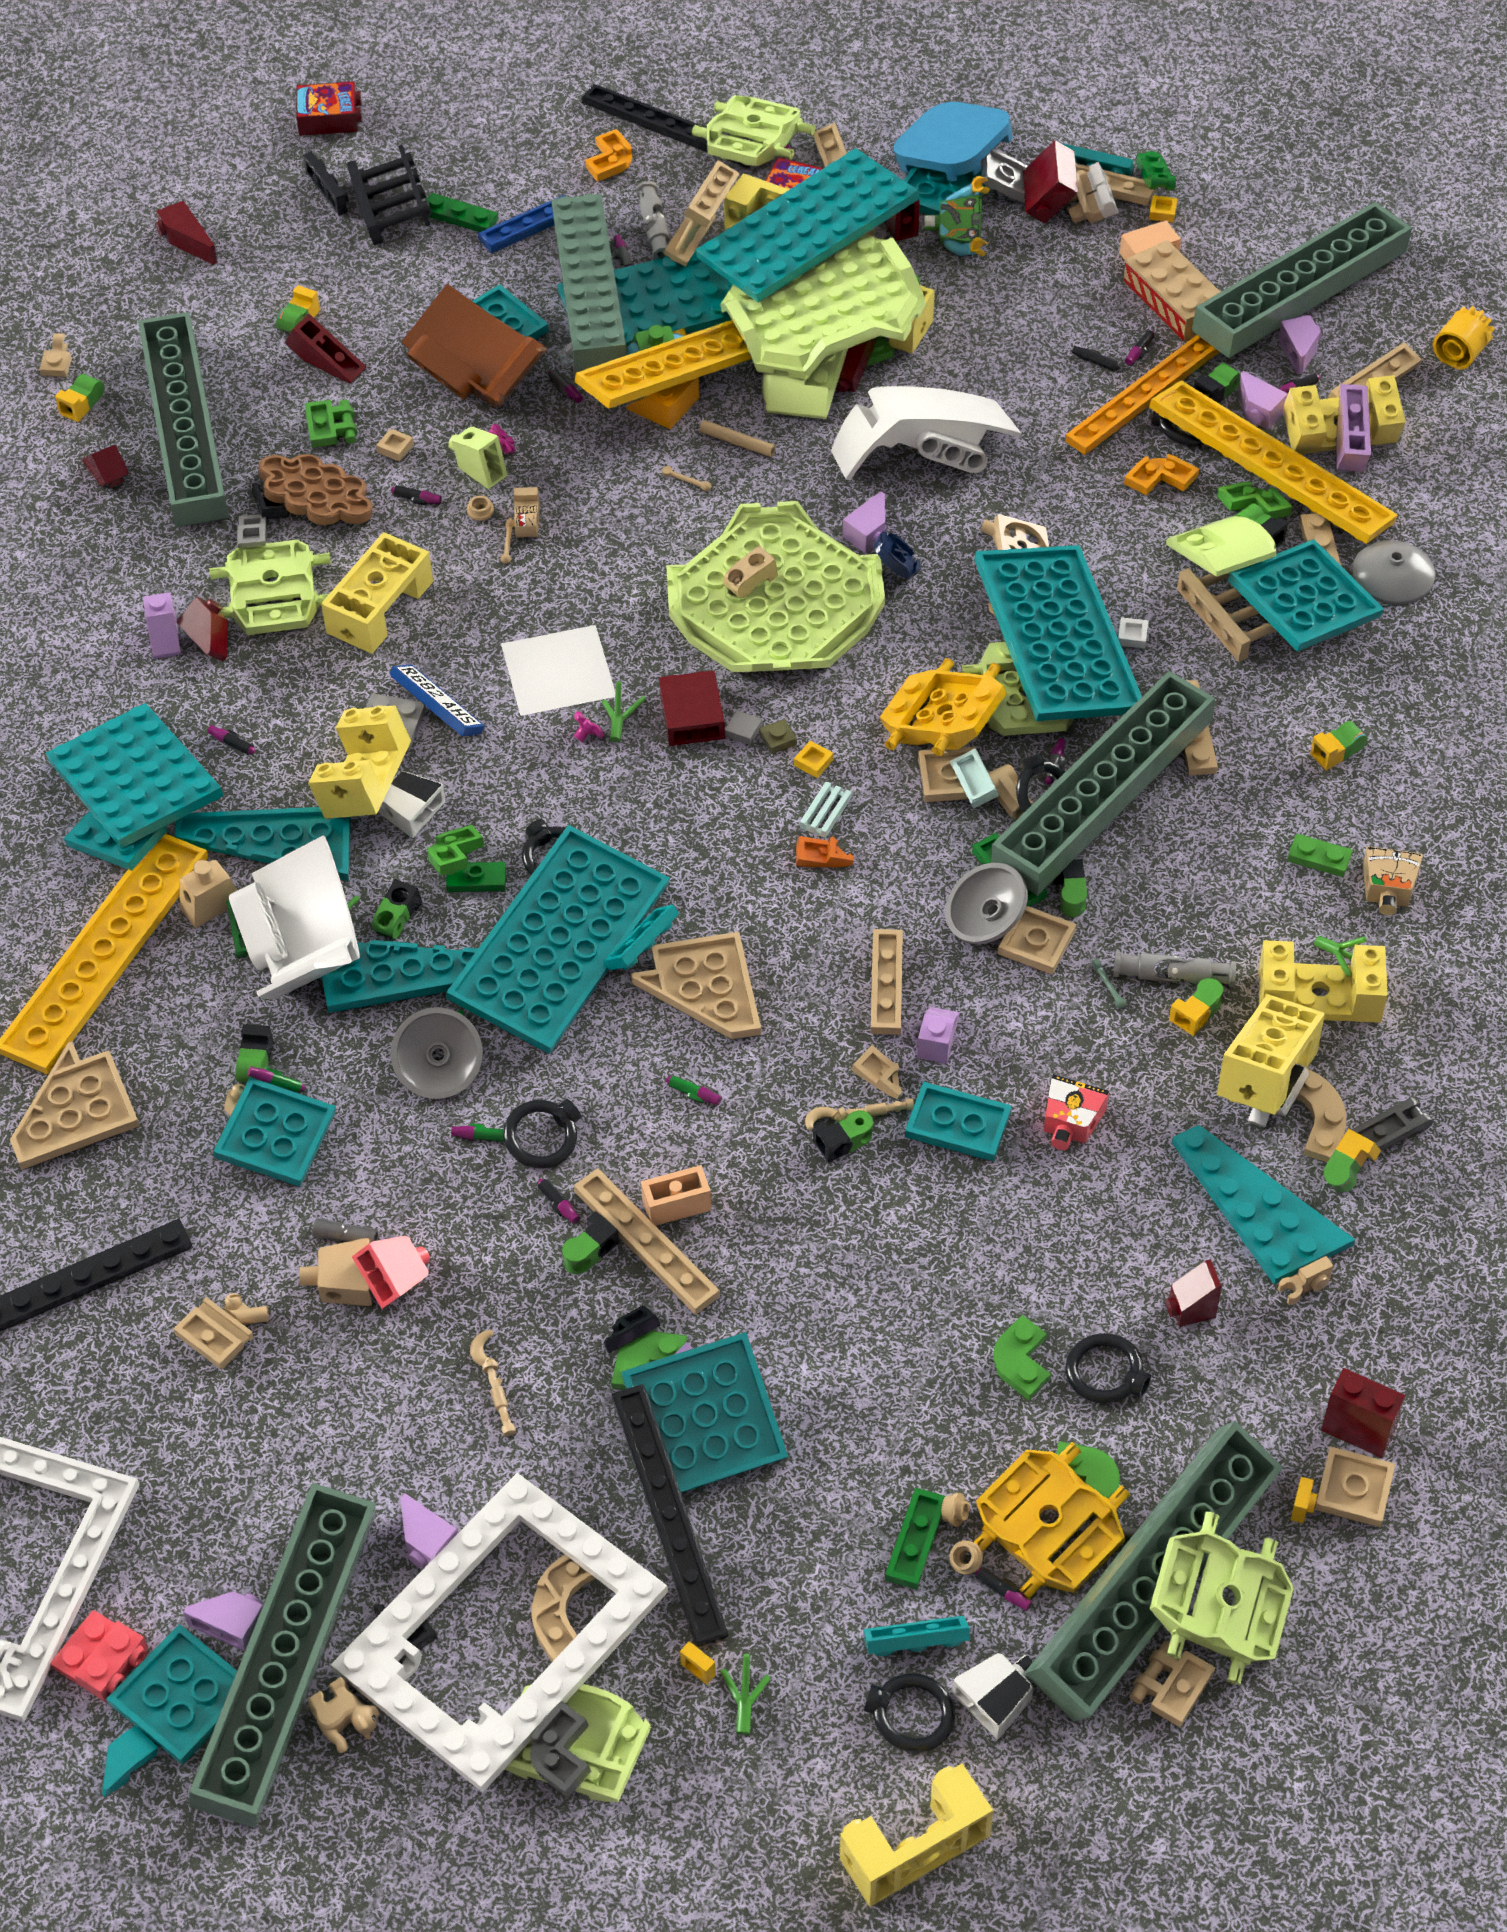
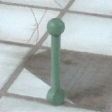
M1099 959L1092 960L1093 968L1099 973L1114 997L1115 1006L1119 1009L1124 1008L1126 1000L1119 996L1103 970L1101 961Z

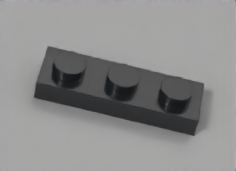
M312 151L303 154L306 174L338 216L347 213L346 203L349 199L345 189L340 188L337 185L335 176L327 172L322 159L318 160Z

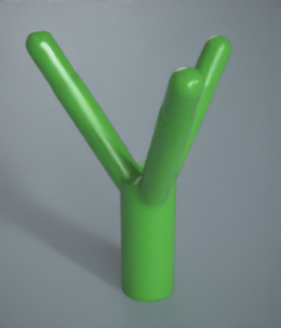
M620 681L616 682L615 713L607 700L602 701L605 710L612 720L609 738L611 742L621 741L623 721L646 700L644 696L640 697L621 714Z
M1318 936L1315 939L1314 945L1334 954L1345 975L1350 977L1351 971L1343 956L1351 960L1353 954L1346 951L1345 948L1365 943L1367 939L1366 937H1360L1339 944L1325 937Z
M746 1653L743 1656L741 1695L727 1670H721V1675L738 1705L736 1734L738 1735L750 1734L751 1706L770 1680V1677L765 1675L749 1696L750 1655Z

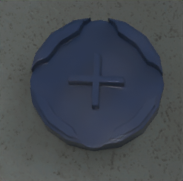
M882 531L876 537L874 548L877 554L897 575L906 579H912L921 570L920 561L918 559L915 561L912 557L915 554L913 549L902 538L892 533L887 535L886 531Z

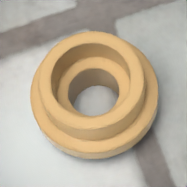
M485 496L473 497L467 506L468 516L476 521L487 520L494 513L492 502Z
M954 1493L944 1498L941 1509L942 1519L945 1522H949L951 1526L959 1527L968 1518L969 1503L965 1500V1496L962 1493Z
M960 1541L950 1552L952 1568L963 1575L975 1573L983 1561L981 1548L972 1541ZM970 1552L972 1556L971 1561L965 1564L964 1555Z

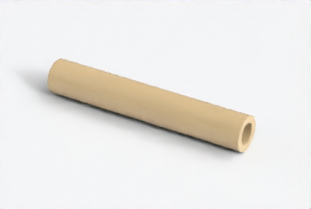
M703 420L700 425V433L772 458L776 451V445L721 425Z

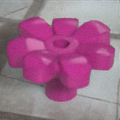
M492 425L488 432L498 436L504 453L512 454L515 452L516 449L513 446L515 442L512 437L507 436V433L499 425Z
M577 711L574 714V719L578 721L580 726L574 736L579 741L583 742L589 734L596 735L600 739L604 736L601 728L597 724L591 723L581 712Z

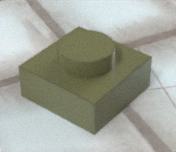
M785 719L759 728V735L771 754L797 745V737Z

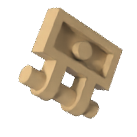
M1164 1641L1159 1650L1155 1649L1149 1657L1150 1664L1145 1672L1139 1674L1133 1682L1134 1689L1129 1697L1138 1704H1141L1146 1695L1155 1697L1151 1703L1150 1710L1181 1727L1212 1678L1216 1667L1186 1650L1179 1661L1171 1658V1656L1166 1655L1170 1642ZM1161 1671H1167L1170 1675L1163 1685L1155 1681Z

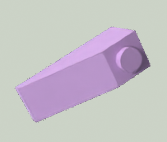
M1341 384L1336 436L1337 470L1363 472L1371 456L1368 386Z

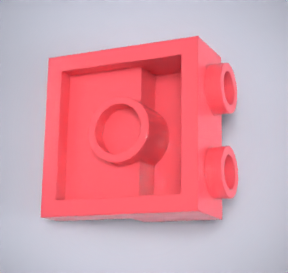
M92 1610L50 1664L52 1669L106 1702V1698L126 1679L125 1677L131 1669L138 1667L145 1659L148 1646L145 1638L119 1621L114 1623L95 1610Z

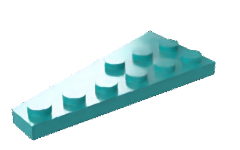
M320 807L196 812L176 820L175 837L205 850L268 864L324 835L340 880L349 881L351 817L325 819Z
M371 940L369 943L357 942L360 954L359 959L322 976L328 1013L447 992L478 948L465 947L462 950L445 949L443 945L425 948L418 947V943Z
M1197 1125L1172 1137L1173 1146L1274 1285L1286 1277L1299 1273V1269L1325 1256L1330 1258L1354 1246L1356 1239L1202 1126Z

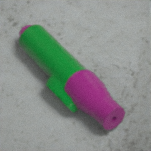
M252 1066L248 1069L247 1076L296 1093L305 1090V1086L301 1081L283 1076L281 1071L268 1067L261 1069Z
M674 1075L666 1078V1083L669 1084V1087L686 1093L687 1098L701 1104L708 1102L719 1105L722 1100V1096L703 1086H698Z
M469 1124L468 1126L460 1127L452 1126L451 1136L468 1140L478 1139L504 1142V1129L485 1128L483 1124Z

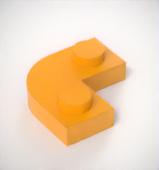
M617 129L595 137L596 146L602 153L586 159L585 164L586 169L597 182L619 174L630 166L632 162L631 146Z
M1167 454L1166 458L1150 460L1146 456L1125 476L1124 484L1146 496L1161 480L1184 492L1199 476V468L1170 454Z

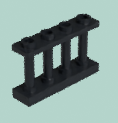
M403 144L398 146L401 158L370 169H359L356 160L346 163L373 245L383 243L380 233L385 231L384 228L422 215L425 226L430 225L428 216L432 215L428 201H422L426 199L422 184L417 185L421 181L417 169H411V167L415 166L411 152H405ZM403 167L407 171L404 175L369 186V184L364 185L368 183L369 179ZM411 183L412 190L378 202L370 201L374 199L373 196ZM415 199L418 206L382 219L380 217L375 218L381 211Z

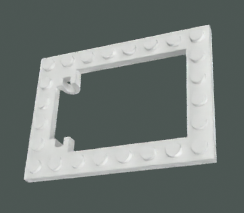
M0 1437V1475L91 1502L22 1644L18 1645L0 1639V1656L4 1655L0 1663V1715L25 1722L52 1667L50 1663L58 1654L140 1484L137 1478Z
M516 1473L331 1664V1667L336 1674L483 1793L531 1741V1736L536 1728L560 1701L566 1703L668 1593V1587L519 1473ZM522 1521L616 1594L503 1716L484 1702L478 1708L481 1716L478 1723L475 1724L468 1719L461 1726L405 1681L418 1669L422 1658L419 1649L406 1639L505 1536ZM406 1655L404 1662L400 1664L398 1661Z

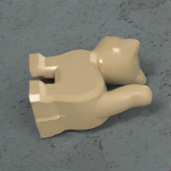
M340 1677L329 1685L334 1694L332 1700L324 1702L322 1691H318L309 1697L308 1708L314 1718H316L318 1727L324 1736L332 1744L336 1745L339 1753H344L347 1750V1741L339 1733L352 1722L354 1728L363 1737L370 1740V1733L376 1728L377 1718L380 1713L374 1705L361 1704L360 1700L350 1692L348 1683Z

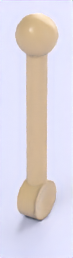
M670 466L662 468V474L665 477L672 476L699 486L706 492L711 489V483L708 481L701 482L674 472Z
M511 518L507 520L505 525L507 532L504 554L500 558L503 564H508L511 561L509 551L512 529L515 525L514 520Z

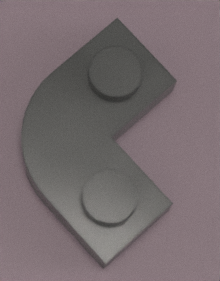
M560 1701L532 1734L530 1756L537 1774L568 1798L591 1772L588 1764L568 1750L589 1727V1724L584 1717Z

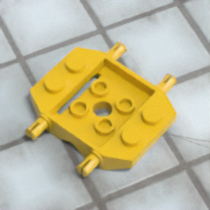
M945 658L936 670L909 675L880 716L884 727L891 734L885 742V746L889 750H895L899 743L909 745L931 743L934 745L932 752L937 756H942L946 749L959 750L978 736L1007 694L1004 686L995 680L1002 670L1000 665L991 663L986 673L982 675L950 672L955 664L951 659L948 658L947 660ZM930 695V701L924 709L920 710V708ZM916 715L917 719L915 720L912 726H909L910 722Z
M1072 1442L1060 1455L1049 1451L1026 1450L976 1500L984 1526L982 1527L983 1533L974 1543L983 1552L992 1542L997 1541L1031 1572L1032 1577L1019 1588V1591L1028 1600L1041 1586L1044 1587L1045 1585L1075 1594L1125 1542L1117 1510L1130 1497V1493L1120 1485L1107 1499L1096 1489L1084 1483L1073 1469L1068 1466L1081 1453V1450L1077 1446L1075 1447V1444ZM1048 1509L1055 1510L1059 1514L1057 1521L1051 1524H1046L1040 1520L1041 1513ZM1095 1514L1097 1518L1051 1563L1049 1559Z

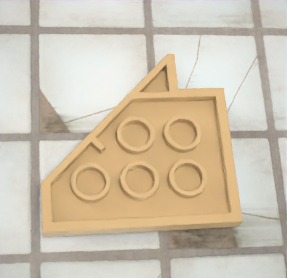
M739 932L654 945L651 947L655 970L631 973L633 985L730 1039L761 1035V1025Z
M73 1042L67 1043L10 1138L21 1170L139 1127L138 1119L110 1051L108 1050L80 1060Z

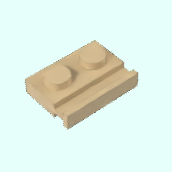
M207 1297L203 1299V1303L198 1308L195 1307L173 1328L177 1337L220 1370L244 1348L243 1345L248 1340L254 1339L251 1330Z

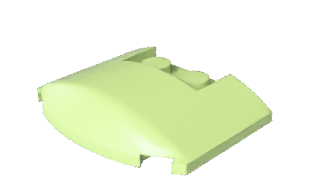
M848 349L825 357L807 380L789 377L788 372L776 370L775 374L763 373L762 394L766 403V411L773 414L827 419Z
M1241 516L1228 517L1172 536L1166 540L1168 547L1216 577L1276 557L1277 555L1276 544L1271 535L1257 522Z
M583 1684L565 1703L584 1717L589 1724V1727L568 1749L588 1764L591 1769L590 1774L575 1791L588 1795L591 1800L619 1802L651 1729V1725L646 1718L643 1721L634 1711V1707L627 1701L606 1690ZM531 1685L525 1686V1688H524L522 1694H523ZM531 1740L505 1770L525 1779L531 1777L546 1782L537 1774L532 1765L530 1756Z

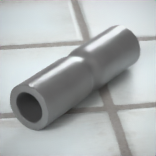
M316 1218L312 1235L313 1237L339 1242L369 1238L371 1243L378 1240L379 1231L377 1229L346 1225L341 1222Z

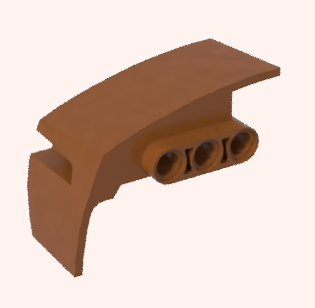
M448 283L401 341V344L409 349L407 356L412 362L458 397L466 400L473 393L494 408L501 406L548 350L534 338L523 336L482 309Z

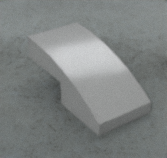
M261 514L238 516V548L266 545V517L262 518Z

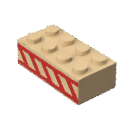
M1168 240L1125 260L1124 282L1183 341L1196 336L1197 334L1192 331L1196 306L1217 295L1220 291Z

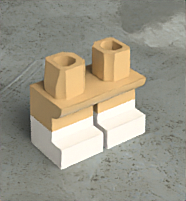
M1098 162L1089 166L1090 171L1080 176L1076 174L1078 193L1067 202L1070 203L1077 199L1080 201V203L1068 208L1074 223L1088 219L1090 224L1119 213L1106 174Z

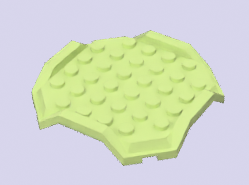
M862 235L759 303L735 285H732L720 306L722 312H728L744 339L757 372L775 374L776 370L788 372L789 377L807 380L825 357L878 336L905 341L912 330V321L915 317L919 318L926 306V302L911 264L893 237L886 240Z
M798 501L777 502V507L761 508L760 503L740 504L723 534L686 565H666L669 617L691 645L731 672L830 667L868 634L885 605L882 564L879 555H858L823 533L815 526ZM757 546H760L775 558L778 577L771 582L766 579L755 587L748 596L739 598L723 584L724 575L736 562Z

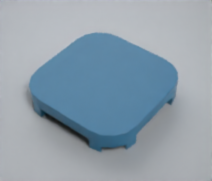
M962 102L941 103L926 111L897 139L893 149L896 161L900 165L901 171L906 173L914 166L946 172L947 181H957L956 177L958 175L973 172L975 176L982 171L980 161L1000 142L1010 143L1013 139L1010 116L1006 111L997 108Z

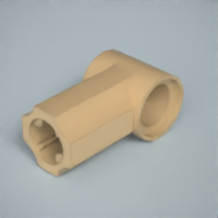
M1006 764L988 772L999 794L996 797L1012 819H1018L1023 814L1016 796L1018 776L1014 768L1010 764Z

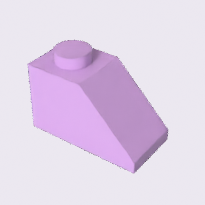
M1311 315L1281 321L1278 340L1297 375L1302 374L1316 353L1318 341L1321 339V329L1318 324H1315Z
M1245 371L1240 374L1238 394L1245 418L1251 423L1268 430L1283 415L1282 409L1288 394Z
M880 491L843 519V538L865 554L874 548V540L882 531H885V493Z
M171 592L143 597L153 658L180 655L181 648Z
M929 1007L924 1014L918 1037L917 1058L948 1063L960 1012Z
M405 1493L401 1497V1507L408 1559L416 1567L423 1569L458 1532L454 1526Z
M232 1591L186 1606L183 1613L189 1627L245 1652L263 1603L254 1595L245 1594L243 1596Z

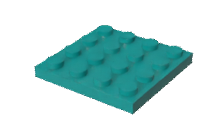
M1315 539L1277 553L1276 557L1232 571L1228 577L1231 585L1297 652L1378 619L1384 611V608Z
M747 1332L621 1372L626 1389L644 1384L680 1493L789 1457Z

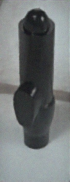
M1076 345L1072 349V354L1088 362L1090 361L1112 371L1120 368L1116 360L1103 356L1096 350L1081 348Z

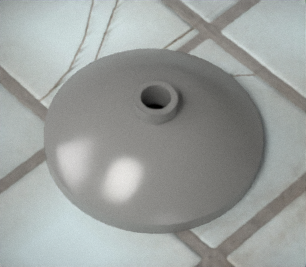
M1388 540L1376 542L1363 548L1354 559L1352 576L1376 601L1401 605L1420 600L1430 592L1435 581V568L1431 559L1419 548L1409 543Z
M987 863L970 870L955 884L947 899L945 916L949 929L957 938L969 944H986L1003 937L1018 923L1026 908L1028 891L1025 880L1016 869L1004 863Z
M442 1007L423 1009L409 1016L399 1026L391 1045V1062L400 1082L411 1092L429 1099H445L464 1091L477 1077L483 1060L482 1041L474 1025L462 1014ZM438 1049L444 1051V1058L442 1060H435L433 1057L434 1052Z

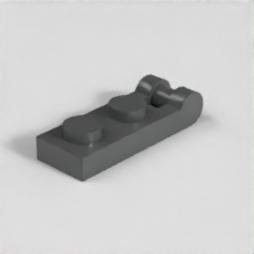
M1411 1097L1351 1130L1375 1142L1382 1152L1418 1131L1423 1132L1428 1129L1434 1120L1428 1113H1423L1420 1110L1419 1102L1414 1097Z

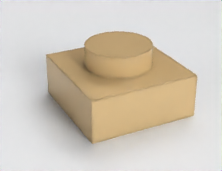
M390 429L376 445L377 453L400 462L414 446L413 437Z

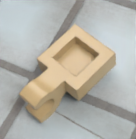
M54 333L52 351L44 350L39 369L41 376L67 377L72 357L70 351H67L68 344L64 343L65 334Z
M1325 1256L1299 1269L1297 1275L1282 1279L1279 1282L1278 1291L1281 1292L1285 1289L1293 1290L1294 1293L1288 1295L1287 1303L1288 1305L1296 1304L1302 1294L1311 1290L1315 1292L1320 1291L1329 1284L1333 1264Z

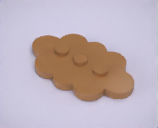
M310 454L298 455L291 460L280 455H271L259 462L258 475L264 481V496L269 501L284 503L286 510L290 513L307 515L310 521L319 525H329L339 520L350 524L365 523L372 517L373 504L366 498L367 485L365 481L356 476L346 475L344 469L340 466L324 464L320 458Z

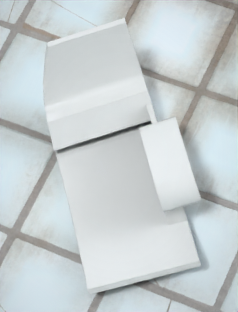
M874 387L868 391L874 405L868 408L856 404L842 424L831 452L847 480L852 479L858 468L876 447L881 445L893 447L898 443L918 449L925 458L970 473H978L984 470L988 462L985 453L979 445L986 430L1018 438L1021 432L997 401L985 397L938 388Z
M324 835L253 872L254 883L229 895L233 913L253 965L260 971L269 967L272 975L270 979L272 984L256 991L258 997L277 999L360 958L346 897Z

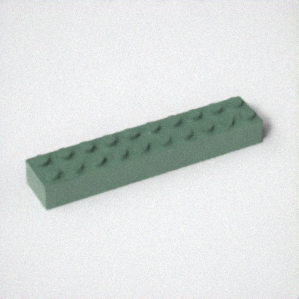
M590 193L584 196H565L559 199H551L576 373L627 356L601 194Z
M1373 202L1196 306L1192 331L1226 357L1230 358L1279 329L1281 321L1299 317L1407 252L1412 227L1378 203Z
M185 312L138 320L175 527L227 519L229 514L190 313Z
M1168 671L992 844L991 863H1004L1016 869L1025 880L1027 889L1038 896L1212 722L1215 698Z
M1236 1421L1217 1428L1024 1674L1073 1722L1091 1717L1162 1625L1150 1610V1605L1169 1538L1199 1532L1202 1529L1205 1513L1212 1512L1215 1513L1214 1515L1220 1516L1215 1534L1228 1540L1282 1470L1283 1466ZM1205 1552L1201 1562L1198 1577L1203 1572L1209 1554Z
M312 1482L189 1791V1807L255 1829L257 1828L373 1525L376 1508L375 1502Z

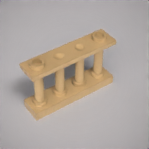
M717 160L684 213L686 218L663 254L670 257L676 263H680L683 266L687 265L717 215L715 213L736 181L739 172Z
M1189 568L1179 572L1177 590L1238 662L1248 658L1251 642L1276 631L1269 622L1248 632L1242 631L1237 623L1255 616L1259 612L1250 605L1230 614L1221 605L1242 595L1235 588L1216 596L1206 589V587L1228 578L1230 572L1218 577L1210 573L1201 578L1195 576Z

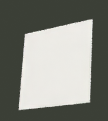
M596 625L501 644L520 716L615 697V689Z

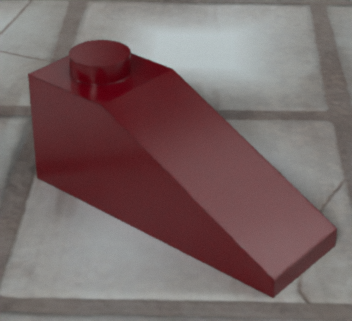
M184 200L156 210L158 221L155 222V226L161 237L165 236L171 245L212 265L218 263L213 242Z
M307 314L291 330L285 341V344L303 361L349 384L367 368L365 364L310 314Z

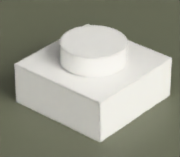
M1121 617L1118 635L1121 646L1145 649L1149 621Z

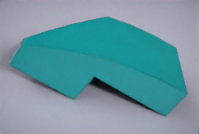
M136 1725L108 1745L102 1795L104 1797L125 1785L129 1780L130 1773L157 1755L158 1747Z

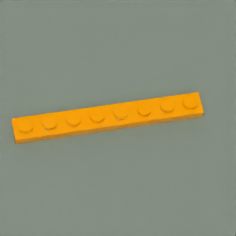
M1194 336L1068 432L1065 442L1086 455L1149 407L1152 398L1177 382L1183 381L1220 351L1200 336Z

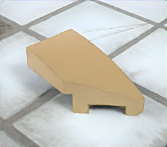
M871 1045L853 1064L851 1070L885 1094L898 1099L902 1093L898 1078L899 1065L898 1063H893Z

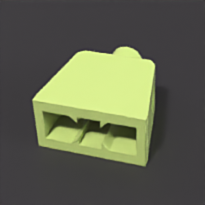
M469 427L459 435L455 434L450 438L448 446L455 452L459 469L488 490L508 476L497 435L475 427Z

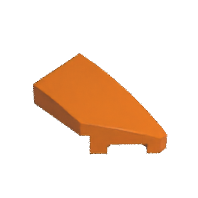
M799 836L796 843V866L848 867L852 866L854 857L851 854L846 855L837 846L838 841L834 837H831L828 842L827 840Z

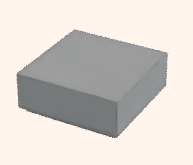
M736 710L725 728V736L751 745L759 732V728L763 725L762 719Z

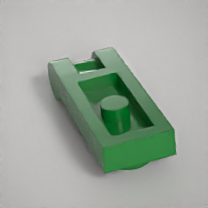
M1154 151L1137 153L1136 164L1148 189L1157 190L1158 187L1165 188V190L1174 191L1176 177L1171 175L1162 154Z

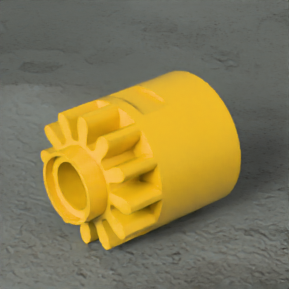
M1463 306L1459 311H1456L1434 338L1433 350L1437 358L1442 363L1458 370L1469 367L1493 338L1492 332L1495 328L1488 326L1492 319L1486 318L1483 310L1480 312L1476 311L1474 306L1467 310Z

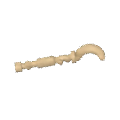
M909 1098L905 1099V1102L895 1101L892 1104L883 1102L865 1105L864 1108L846 1109V1111H844L843 1107L838 1108V1111L830 1107H817L807 1114L805 1126L808 1130H813L814 1123L826 1117L840 1122L844 1119L846 1120L850 1113L857 1110L865 1111L873 1117L886 1115L887 1112L891 1111L900 1112L903 1109L912 1111L914 1100Z
M487 1330L479 1333L474 1338L470 1347V1355L475 1363L482 1366L483 1372L488 1373V1379L492 1386L490 1390L495 1408L500 1413V1419L503 1423L501 1427L503 1435L507 1437L514 1435L516 1430L514 1424L510 1421L506 1396L503 1387L500 1386L503 1380L496 1378V1371L499 1369L498 1362L493 1358L486 1357L483 1351L485 1342L494 1335L493 1330Z

